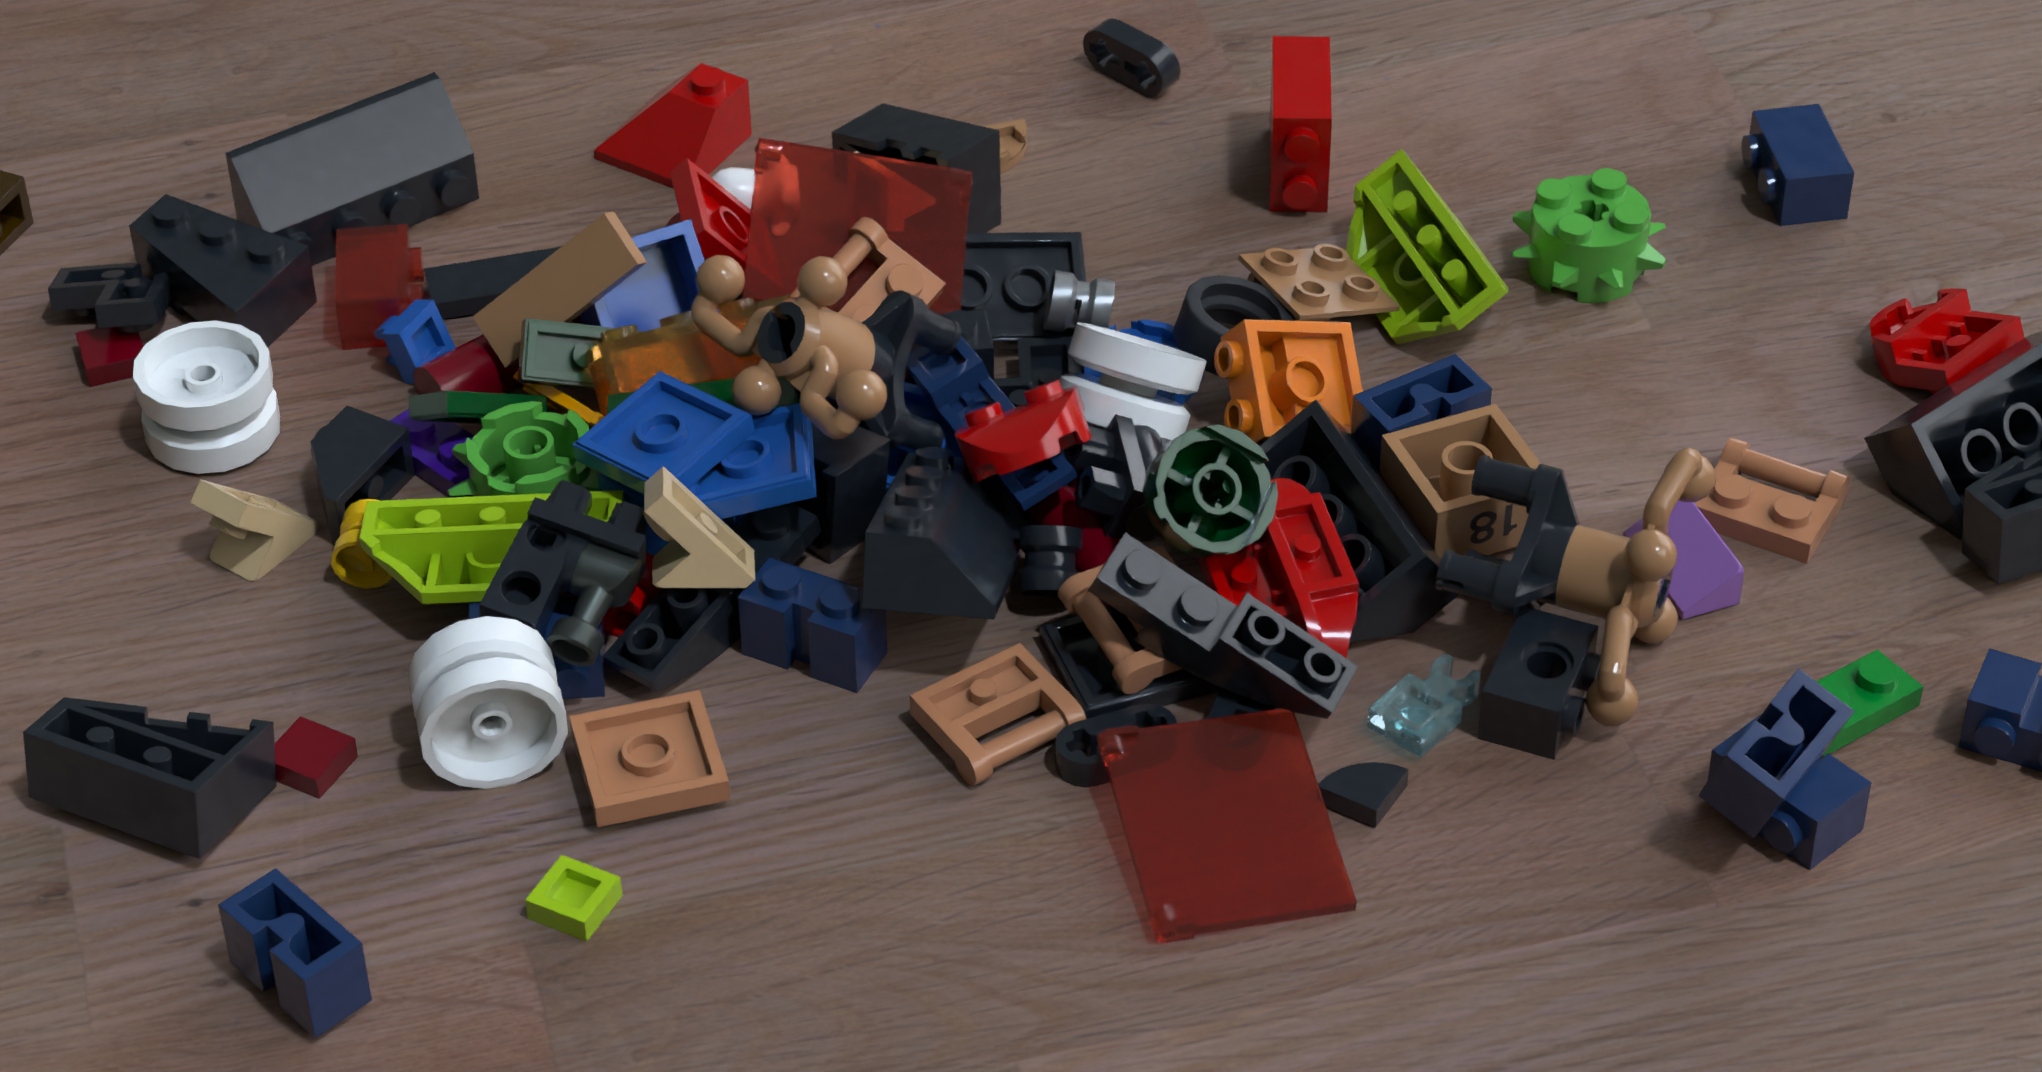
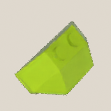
M1402 148L1355 185L1353 202L1356 204V208L1349 226L1346 252L1400 306L1399 311L1375 313L1397 344L1459 331L1508 293L1509 288L1474 240Z
M623 490L590 491L592 494V507L588 516L608 522L616 503L624 502ZM551 493L367 501L359 537L361 549L422 604L481 602L519 529L528 519L527 513L534 498L537 497L546 501Z

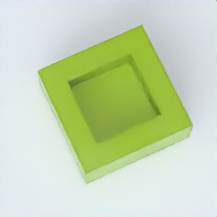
M561 855L525 899L527 919L587 942L623 896L621 877Z

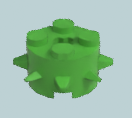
M1602 168L1596 170L1592 175L1542 180L1536 188L1532 210L1517 211L1512 217V221L1529 236V243L1512 251L1511 254L1512 257L1527 258L1531 278L1543 290L1551 293V288L1554 286L1563 290L1577 292V302L1580 303L1609 302L1631 293L1633 282L1641 275H1644L1645 270L1662 269L1665 266L1666 258L1655 250L1648 241L1649 236L1665 229L1666 226L1665 223L1651 222L1652 214L1647 200L1634 187L1627 185V177L1623 172Z
M536 401L504 406L486 414L482 418L483 429L472 440L467 437L465 443L456 444L452 449V454L468 467L469 478L448 489L449 496L472 495V497L552 493L562 480L582 486L588 492L599 491L598 473L576 460L572 446L575 441L589 431V425L576 412L570 409L568 414L560 415L558 413L543 412L542 402Z

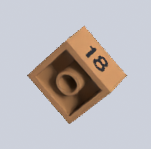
M1497 404L1382 435L1379 473L1440 559H1442L1447 549L1461 555H1466L1469 549L1476 550L1477 553L1490 555L1517 547L1528 518L1526 507L1482 495L1476 496L1471 494L1474 471L1481 455L1537 469L1538 465L1541 464Z

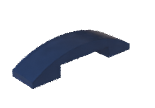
M960 336L957 347L946 356H938L922 346L909 354L906 369L953 435L959 428L967 426L964 418L966 413L995 402H1000L1003 412L1015 408L1013 403L991 379L983 360L962 336ZM1060 452L1055 456L1004 475L997 473L988 478L1013 504L1026 511L1078 476L1075 469Z

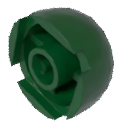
M1219 424L1208 425L1199 429H1190L1166 443L1148 466L1142 490L1146 516L1157 535L1178 552L1197 558L1231 555L1260 539L1274 518L1278 490L1276 481L1271 483L1270 473L1264 464L1269 460L1263 449L1241 431Z

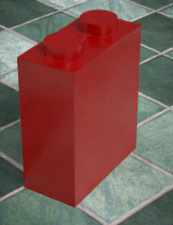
M1273 36L1269 122L1270 212H1328L1332 131L1330 37Z

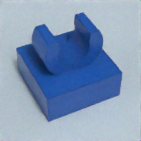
M414 300L399 316H390L374 332L377 339H384L390 351L386 360L388 364L398 368L405 384H414V370L417 367L456 348L434 300Z

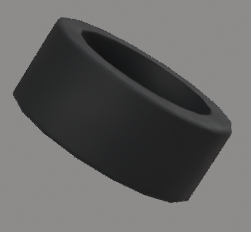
M1216 275L1200 278L1188 287L1173 329V336L1179 350L1205 359L1206 365L1204 370L1218 375L1214 365L1215 351L1221 342L1220 337L1231 330L1218 322L1236 326L1244 319L1294 321L1292 313L1262 285L1240 277Z

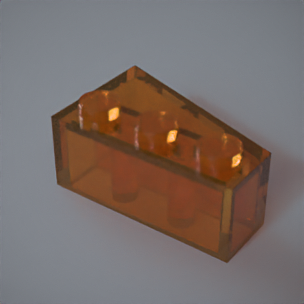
M786 294L754 303L753 298L736 300L720 305L718 313L740 330H743L755 311L766 306L775 307L784 300L791 298V296ZM691 311L662 318L659 320L660 328L638 333L636 324L600 333L602 343L595 345L586 352L600 411L603 416L607 415L608 395L634 392L659 371L686 384L735 378L743 369L757 365L760 358L756 354L748 357H737L726 351L697 328L693 322Z

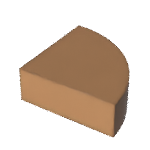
M1025 119L983 126L1000 130V174L1017 165L1024 157L1027 149V125Z

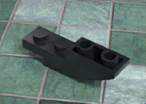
M793 503L749 512L733 529L754 550L755 575L769 557L793 565L822 532L818 517ZM662 588L602 656L605 664L654 691L677 683L719 657L741 638L738 596L745 588Z
M1126 532L1116 544L1088 589L1089 592L1142 626L1134 641L1197 677L1263 704L1299 714L1328 719L1358 668L1356 664L1250 594L1246 593L1236 606Z

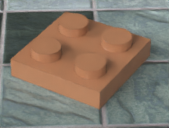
M700 690L569 716L571 736L597 828L731 800L728 776Z

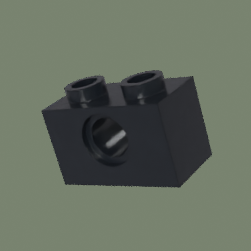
M1523 606L1482 690L1478 739L1555 760L1565 735L1576 737L1585 711L1586 699L1583 698L1585 691L1587 692L1593 681L1599 677L1601 654L1596 653L1599 626Z

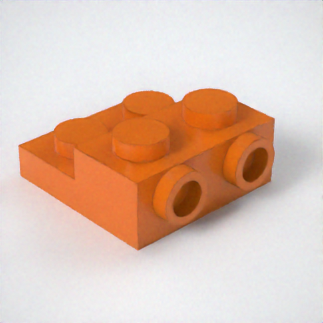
M1244 319L1220 337L1221 342L1218 344L1214 355V365L1217 374L1221 378H1228L1231 400L1228 402L1224 413L1226 427L1243 432L1260 446L1316 399L1351 434L1353 395L1363 392L1350 322Z

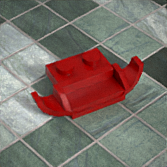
M1271 479V483L1276 481L1278 499L1272 522L1260 539L1231 555L1197 558L1207 585L1236 606L1246 593L1250 594L1347 658L1352 628L1357 619L1358 579L1321 493L1311 494L1303 485L1291 479Z

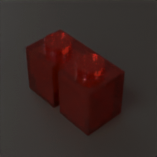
M408 224L336 229L335 306L342 350L387 347L384 339H377L374 332L390 316H399L414 300H424L422 284H414L425 282L422 247L411 248Z

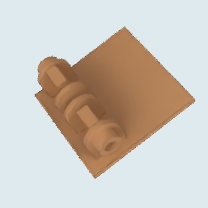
M1318 244L1314 248L1295 250L1270 248L1261 253L1239 254L1238 260L1251 272L1247 280L1267 288L1292 313L1294 321L1330 322V319L1334 317L1399 311L1400 308L1375 279L1369 277L1349 257L1344 249L1336 245Z

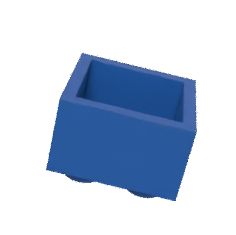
M691 219L631 237L647 263L580 315L584 325L707 338V345L715 343L697 328L691 316V307L699 292L695 278L698 267L705 261ZM719 306L717 312L723 316L721 308Z

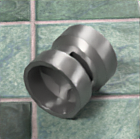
M1055 270L1046 303L1044 329L1062 333L1068 328L1075 329L1077 322L1108 328L1114 300L1115 281L1096 278L1090 283L1078 281L1073 273ZM1078 300L1077 309L1075 310V303Z

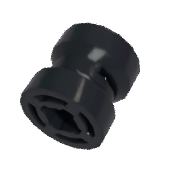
M1029 525L1020 527L1019 548L1025 553V566L1018 572V593L1036 596H1058L1060 586L1071 576L1080 573L1076 569V555L1083 548V529L1059 525Z

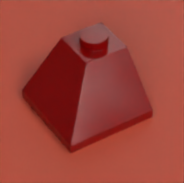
M700 63L659 91L594 149V159L673 189L670 172L687 158L709 175L752 135L748 80L722 71L717 67Z

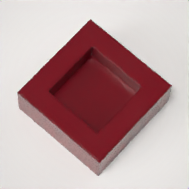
M107 327L75 333L89 387L133 378L134 360L143 348L139 332L124 333L119 331L118 327Z
M300 716L274 743L276 782L320 799L357 759L358 752L355 738Z

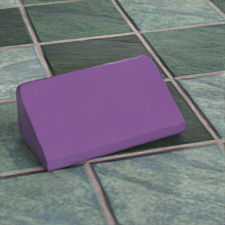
M1678 500L1669 518L1668 536L1675 544L1677 562L1673 568L1667 598L1675 606L1677 614L1682 620L1739 604L1744 569L1741 563L1696 504ZM1642 519L1625 530L1623 536L1631 538L1634 534L1642 531Z

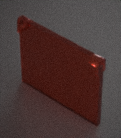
M759 137L758 144L755 146L754 184L742 302L775 307L786 300L798 287L797 279L800 268L810 259L818 256L833 258L850 239L848 231L861 217H868L876 221L885 230L892 242L946 283L942 294L929 309L938 314L961 310L968 210L971 186L973 184L972 171ZM866 256L847 277L848 284L845 295L835 304L826 308L839 312L880 266Z
M1276 709L1138 729L1137 725L1107 729L1098 735L1097 742L1140 884L1154 939L1157 942L1194 939L1196 934L1356 910L1357 901L1295 712L1286 709Z

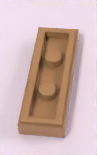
M607 212L473 316V319L505 367L514 366L519 363L521 328L524 319L530 318L570 323L644 266L647 261L615 212Z

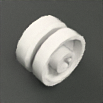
M222 321L187 323L166 330L146 343L135 358L133 381L137 401L142 408L141 421L146 444L155 459L170 468L195 474L226 472L251 463L268 451L279 435L280 412L277 394L273 388V371L269 349L258 334L246 327Z
M1077 322L1068 354L1076 363L1102 372V374L1098 378L1071 372L1061 375L1059 381L1062 389L1074 385L1077 386L1085 407L1083 414L1088 424L1106 430L1114 415L1117 414L1131 418L1134 425H1145L1155 429L1162 438L1173 440L1185 433L1190 419L1189 412L1183 405L1156 394L1158 389L1183 395L1198 392L1206 360L1144 338Z
M485 616L462 620L434 633L415 652L407 672L410 695L417 722L422 756L437 776L464 787L490 789L512 785L541 772L560 753L568 734L566 711L561 690L557 683L556 668L551 648L537 630L515 619Z

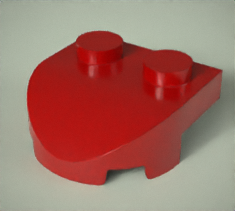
M1960 288L1940 289L1937 292L1936 303L1915 308L1911 307L1910 301L1907 298L1901 299L1879 311L1869 324L1875 359L1883 376L1896 385L1926 389L1931 394L1939 392L2025 338L2020 316L1971 311L1967 289Z
M1058 379L1025 391L1023 394L1027 403L1003 412L1000 402H995L964 414L967 426L959 428L954 435L972 482H979L997 473L1004 475L1055 456L1062 449L1090 440L1092 435L1083 414L1085 407L1077 386L1074 385L1062 389Z

